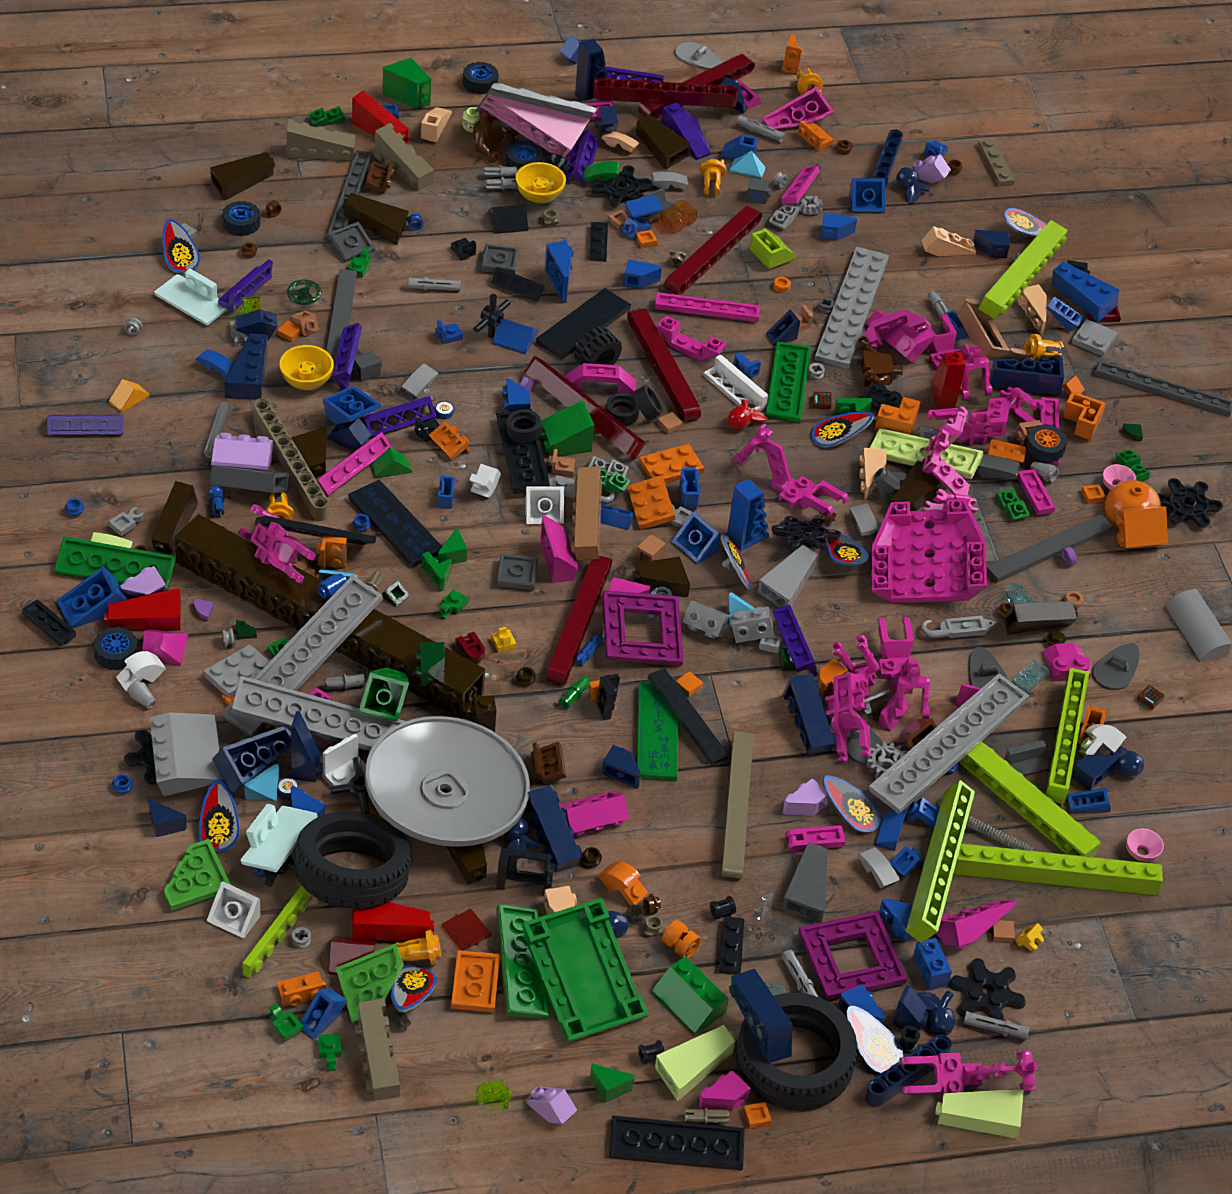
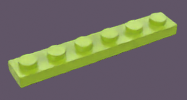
M302 885L244 960V976L251 978L255 972H259L264 959L272 955L276 943L283 940L286 930L289 926L292 927L295 924L298 914L304 912L307 908L310 898L314 896L308 893Z

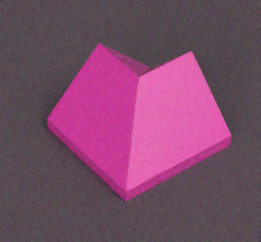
M148 629L144 631L142 651L157 655L163 664L181 666L188 634Z

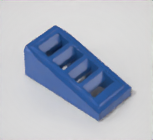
M1053 297L1046 307L1069 332L1075 329L1083 319L1080 313L1056 297Z
M1106 788L1067 794L1070 813H1103L1111 811ZM1074 800H1078L1079 806H1075ZM1082 800H1086L1085 805H1083Z

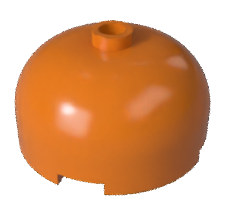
M1126 480L1113 486L1104 504L1106 518L1117 528V510L1161 506L1160 498L1156 491L1148 484L1137 480Z

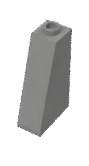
M802 545L760 579L758 593L779 608L787 605L792 606L813 572L818 554Z

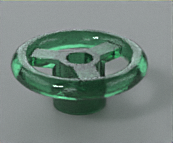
M297 280L287 288L288 298L300 305L313 304L322 295L321 287L311 280ZM305 285L300 290H293L296 286ZM311 287H314L317 291L314 297L309 291Z

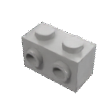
M691 601L683 623L688 624L687 628L693 631L700 629L705 631V636L715 639V637H722L730 615L697 601Z
M769 606L731 613V626L736 643L774 636Z

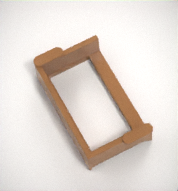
M966 298L957 316L973 344L977 346V349H981V357H986L990 361H993V359H1016L1020 361L1026 355V352L1022 349H1009L992 321L993 318L978 309L981 302ZM979 321L986 323L999 347L993 346Z

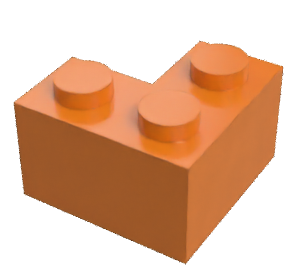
M1072 391L1066 403L1063 417L1077 422L1074 435L1091 440L1102 419L1106 403Z
M903 397L900 408L882 404L877 416L875 431L882 428L911 435L918 417L921 401Z

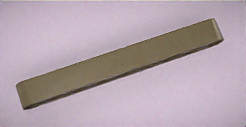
M264 398L255 400L253 404L254 419L263 435L268 437L269 440H273V452L285 472L289 473V479L310 515L317 521L327 519L328 499L272 405Z
M733 732L721 869L722 877L742 879L754 733Z

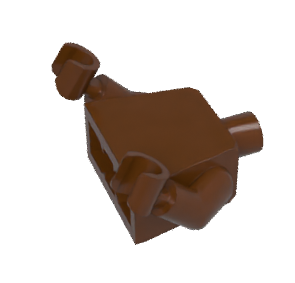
M488 111L479 112L480 119L473 126L475 150L484 155L486 154L487 161L494 163L500 159V155L497 152H491L505 137L504 133L508 141H513L519 135V132L516 130L509 131L508 127L498 118L489 115Z
M863 335L859 338L858 348L864 349L861 360L864 387H868L871 382L881 383L884 386L890 385L893 375H902L903 365L893 364L890 354L880 353L871 345H868L870 340L867 336Z

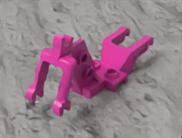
M941 314L939 320H942V326L946 334L937 335L931 327L927 328L936 336L928 345V350L931 353L929 360L935 364L934 369L937 371L944 353L962 352L966 364L962 378V388L959 391V395H962V401L969 400V371L982 368V391H985V396L992 395V386L989 383L988 358L981 357V349H977V346L969 347L967 344H963L961 348L954 349L957 331L949 320L948 315Z
M1008 387L1007 393L1001 390V398L990 399L988 411L971 413L970 420L966 417L962 434L955 441L964 442L967 440L968 445L971 446L973 442L986 444L987 437L1005 436L1009 409L1024 422L1035 421L1034 418L1021 409V401L1030 406L1033 411L1036 410V407L1043 410L1044 403L1039 399L1034 400L1028 393L1026 394L1018 387L1013 389ZM958 408L929 410L927 418L931 420L933 416L936 420L954 419L955 414L959 411ZM940 428L926 429L925 437L928 439L929 435H932V437L937 436Z
M963 406L958 409L959 412L955 414L954 419L949 418L946 421V424L940 428L937 436L929 439L930 443L925 447L927 454L922 458V462H924L922 471L927 474L931 472L952 494L939 489L934 500L941 504L926 501L923 504L925 508L921 511L947 510V504L942 502L957 499H966L973 514L978 510V507L971 506L977 500L968 496L970 485L941 458V451H945L962 434L968 414L967 409Z
M766 424L761 425L757 429V434L747 445L743 446L741 452H738L733 457L735 463L739 460L740 466H743L747 462L749 455L753 454L754 449L756 453L764 449L773 479L770 481V487L780 492L779 500H786L792 508L799 504L802 509L812 507L822 514L827 511V515L831 516L834 513L833 507L817 497L826 494L836 501L842 499L843 504L849 500L845 492L823 480L816 485L803 476L797 480L791 478L783 447L769 439L773 432L769 428H765Z
M252 504L250 508L251 511L259 516L277 517L275 514L264 511L258 505ZM272 521L269 527L258 523L254 533L244 528H240L238 532L243 538L250 539L258 546L254 556L260 558L262 563L267 565L271 563L295 579L296 582L302 583L304 576L293 568V560L298 552L310 560H314L316 554L303 543L298 542L297 537L288 534V531Z
M880 617L877 619V623L879 624L880 654L883 659H879L878 665L881 671L880 678L891 680L892 691L896 697V706H893L894 720L902 719L903 694L912 693L913 688H922L921 719H928L930 715L928 706L930 680L926 676H920V667L918 666L917 659L909 658L914 642L910 618H902L905 640H891L888 637L885 618Z
M864 635L856 636V639L859 641L857 648L862 652L867 661L864 663L853 664L843 649L842 644L839 641L832 643V646L835 648L832 651L833 655L839 656L843 666L849 672L833 677L834 695L825 697V701L828 702L826 715L829 718L833 717L831 726L836 735L837 753L840 755V758H838L840 763L848 760L847 734L850 731L859 729L860 747L863 749L861 755L862 757L871 755L869 725L856 711L865 709L864 697L869 696V686L875 685L873 679H876L877 676L874 672L878 671L879 665L873 656V652L867 647L868 643Z
M1029 1050L1016 1053L1017 1061H1019L1016 1066H1006V1063L992 1064L993 1068H989V1065L981 1066V1063L961 1064L960 1053L899 1058L900 1065L924 1064L932 1066L935 1069L936 1079L934 1085L902 1087V1094H934L940 1092L942 1098L945 1093L964 1092L965 1086L983 1085V1080L990 1079V1075L1005 1077L1008 1072H1017L1023 1078V1082L1020 1083V1089L1034 1091V1071H1037V1062L1033 1061L1032 1053Z

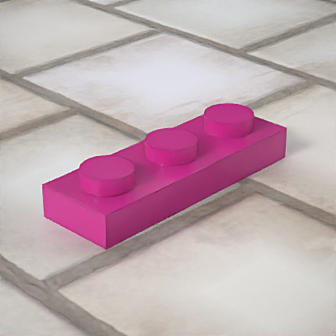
M1035 469L1019 471L1017 479L1036 514L1053 513L1055 506Z

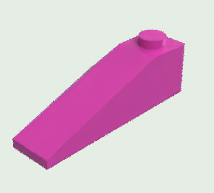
M815 87L764 116L762 120L766 126L775 130L799 126V122L802 120L807 124L821 121L833 114L834 110L820 90Z
M875 310L865 324L869 326L873 320L889 314ZM908 322L903 326L890 328L887 332H879L884 340L912 363L917 360L936 337L928 329L922 333H914L909 327Z
M998 900L979 905V908L960 910L961 914L942 915L936 935L946 946H955V949L966 948L968 943L976 941L1017 905L1016 900Z

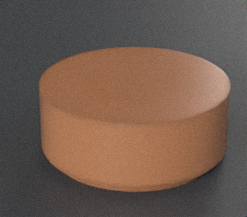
M1076 591L1067 592L1064 601H1073L1076 609L1081 608L1084 600L1082 594Z

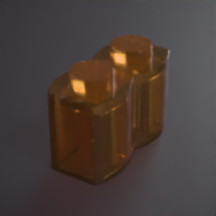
M679 200L659 213L658 223L669 232L675 233L682 230L684 226L693 224L696 221L697 210L685 200Z

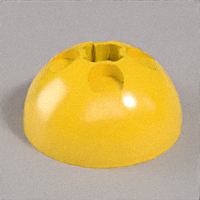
M536 162L521 167L516 174V184L519 192L528 201L537 204L549 203L558 198L564 190L566 177L562 170L548 163Z
M313 345L293 347L287 350L280 359V371L284 379L292 387L304 391L314 390L323 386L329 380L334 367L332 356L326 350Z

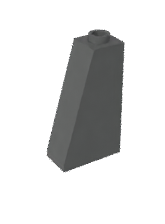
M216 465L212 466L209 474L211 485L270 493L288 491L289 473Z
M808 842L784 897L782 910L822 923L826 901L828 849Z

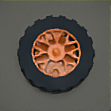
M1037 425L1031 428V431L1028 433L1025 444L1026 450L1037 461L1045 463L1058 461L1065 453L1067 445L1066 435H1064L1062 430L1052 425Z

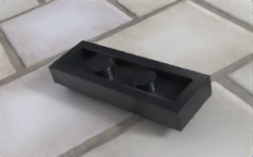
M591 222L589 261L606 262L608 223Z
M500 267L496 268L491 283L537 302H539L545 287L540 283Z
M38 599L22 609L23 615L60 647L76 637V631Z
M725 916L723 918L719 973L732 975L741 973L745 921L743 918Z

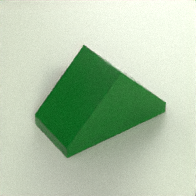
M390 447L371 463L376 479L412 473L408 458Z
M455 528L438 552L439 563L449 559L452 560L451 565L467 561V547L459 529Z
M592 1063L590 1080L605 1103L632 1091L634 1074Z

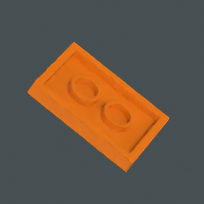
M689 443L639 457V463L649 479L663 475L665 484L680 480L682 468H696L699 474L704 473L705 469Z
M663 475L627 486L640 530L676 520Z
M457 951L451 1009L494 1013L500 954Z

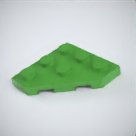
M209 839L188 846L183 860L179 862L170 883L166 885L164 896L171 911L215 897L221 882L230 884Z
M396 944L336 967L354 1026L358 1024V1002L385 999L404 964Z

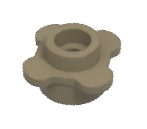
M547 209L541 214V218L544 219V223L547 225L560 222V218L557 217L558 213L554 209Z
M670 251L671 256L669 259L671 264L680 266L686 261L685 253Z
M652 915L642 921L647 936L662 935L666 930L663 927V920L659 916Z

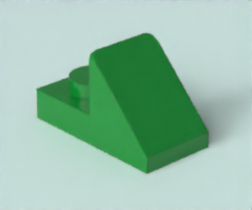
M836 398L835 416L851 412H870L872 398Z
M428 551L422 554L421 567L440 592L444 591L451 573L452 560L449 559L439 563Z

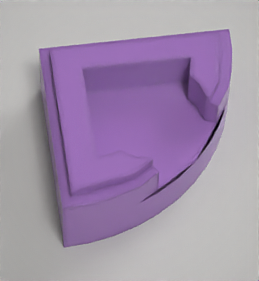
M524 376L520 386L530 392L536 382Z
M195 598L194 609L200 615V618L208 621L214 608V602Z

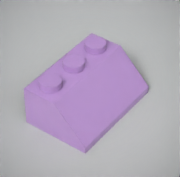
M220 433L215 438L211 465L268 470L272 462L273 440H269L266 436L250 438L249 435L245 434L236 437L231 436L230 433Z

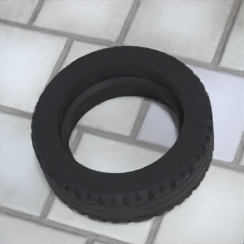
M355 811L333 812L313 819L299 833L296 844L294 872L303 888L312 896L325 903L352 909L371 908L393 900L403 891L408 881L412 850L409 841L402 831L383 818ZM335 850H356L370 854L384 864L370 869H350L333 864L322 855Z
M806 993L774 995L791 1021L792 1027L810 1030L827 1042L834 1054L833 1062L826 1070L813 1075L800 1076L783 1072L771 1063H767L744 1018L736 1050L737 1066L743 1080L757 1096L768 1103L785 1109L809 1110L829 1104L845 1091L853 1075L857 1059L858 1042L854 1028L851 1026L852 1024L837 1007L820 997Z

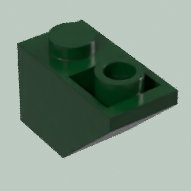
M420 642V650H416V662H420V666H417L416 673L417 678L421 679V686H425L444 671V642Z

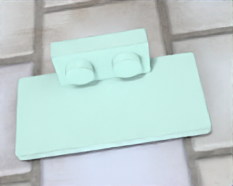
M192 269L185 272L186 279L177 274L154 291L157 297L205 325H209L228 310L218 305L217 284Z
M267 804L246 831L250 848L242 857L241 863L277 872L296 847L301 830L318 817L317 813L288 806H281L276 813L275 806Z

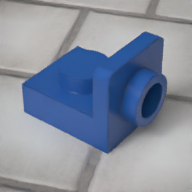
M935 140L933 142L928 141L924 155L929 157L941 154L943 157L948 151V146Z
M627 217L621 232L630 239H634L637 232L650 230L651 225L641 217Z
M441 320L437 321L435 334L443 344L463 340V333L457 323L444 326Z
M739 352L734 356L733 365L745 376L751 378L759 374L761 362L756 360L750 363L749 359Z
M923 797L909 805L907 809V820L909 822L918 817L932 828L935 827L939 808Z
M907 846L889 862L904 878L917 865L920 867L923 865L922 855L915 848L909 849Z

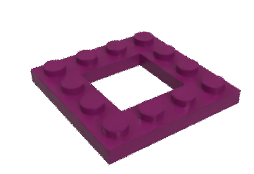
M603 591L602 604L606 660L682 666L684 659L679 596ZM624 612L659 615L661 644L626 641Z
M878 911L799 927L798 933L826 1001L840 998L841 993L862 984L867 991H873L906 983L907 977ZM865 937L877 966L840 974L828 944Z

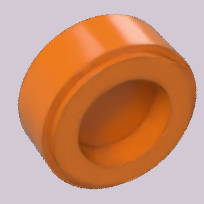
M777 277L774 279L773 289L779 293L788 292L791 282L785 277Z

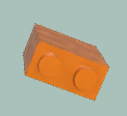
M1151 506L1117 510L1116 524L1119 531L1117 533L1119 547L1130 548L1168 544L1166 507Z

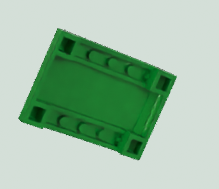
M603 898L525 921L522 924L527 946L562 1036L567 1043L646 1018L649 1015L642 995H638L608 919L610 916Z

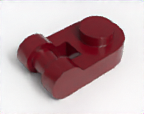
M474 631L468 633L465 637L459 636L455 638L457 647L462 650L468 660L479 662L484 659L485 647Z

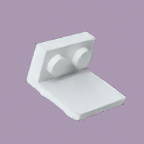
M356 734L344 738L340 743L327 748L323 752V779L330 786L349 784L351 778L355 776L353 758L358 757V736ZM361 760L363 773L365 774L366 764Z

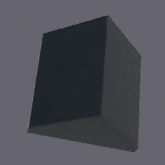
M526 204L488 209L495 234L528 231Z

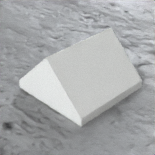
M564 486L526 487V524H541L542 516L545 515L559 524H564Z
M221 882L206 921L241 938H245L260 918V899L228 883Z

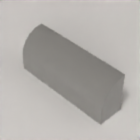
M1197 589L1181 592L1167 603L1166 609L1200 662L1228 655L1232 642Z

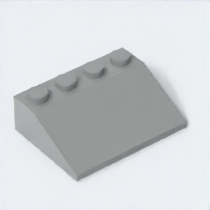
M165 713L150 717L156 780L163 796L212 785L215 780L224 782L212 760L220 751L215 715Z

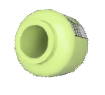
M475 107L465 110L462 116L463 128L473 133V126L480 119L479 113L474 112L476 110Z

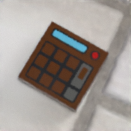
M814 391L813 408L831 409V392Z
M1148 685L1138 695L1137 700L1153 710L1164 699L1165 695L1151 685Z

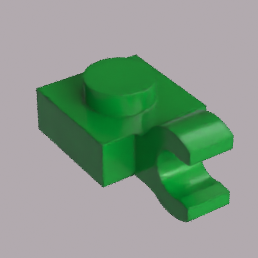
M363 248L360 258L354 256L347 270L357 271V276L363 278L370 268L369 260L371 256H369L371 250Z
M453 589L442 600V604L439 607L442 611L439 613V616L446 619L452 612L458 614L469 603V597Z
M276 1003L269 1007L271 1012L268 1015L273 1020L272 1027L285 1042L303 1031V1025L291 1011L284 1014Z
M340 1034L318 1035L319 1058H326L327 1071L336 1070L335 1057H341Z

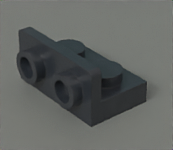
M874 382L870 383L861 397L872 398L871 407L880 410L882 404L898 408L903 400L899 392L890 391L883 384H876Z
M619 674L600 677L596 705L603 720L611 719L612 711L615 709L614 702L617 697L620 680Z

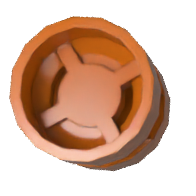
M675 920L667 927L661 940L669 948H675V952L682 958L685 956L690 958L699 948L702 938L694 931H688V927L680 920Z

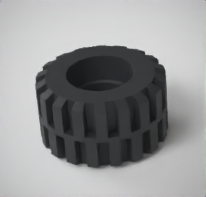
M605 327L593 328L577 343L574 350V358L580 365L583 363L614 365L621 355L622 343Z

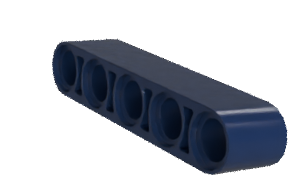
M897 129L889 131L874 171L873 178H885V189L901 149L903 133Z
M945 1035L935 1036L906 1057L937 1056L940 1053H950L952 1041ZM897 1062L869 1082L865 1097L867 1103L874 1107L883 1105L902 1092V1087L911 1086L933 1071L934 1068L924 1064L900 1065V1062Z

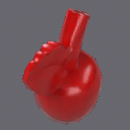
M744 399L741 401V406H736L729 412L728 424L734 430H742L751 422L761 423L766 421L767 417L759 410L748 409V400Z

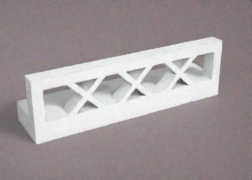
M722 355L715 358L714 367L704 372L703 376L737 406H741V401L746 399L748 404L756 406L752 409L761 411L766 408L768 394ZM717 372L721 378L713 377L712 374ZM722 384H730L733 388L725 387ZM734 393L742 394L744 398L736 397Z

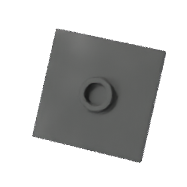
M359 222L328 234L329 239L344 262L351 261L354 256L360 257L363 248L370 249V253L375 251V246Z
M485 244L481 271L495 273L496 268L500 267L515 273L519 248Z
M500 554L496 586L534 590L538 558Z

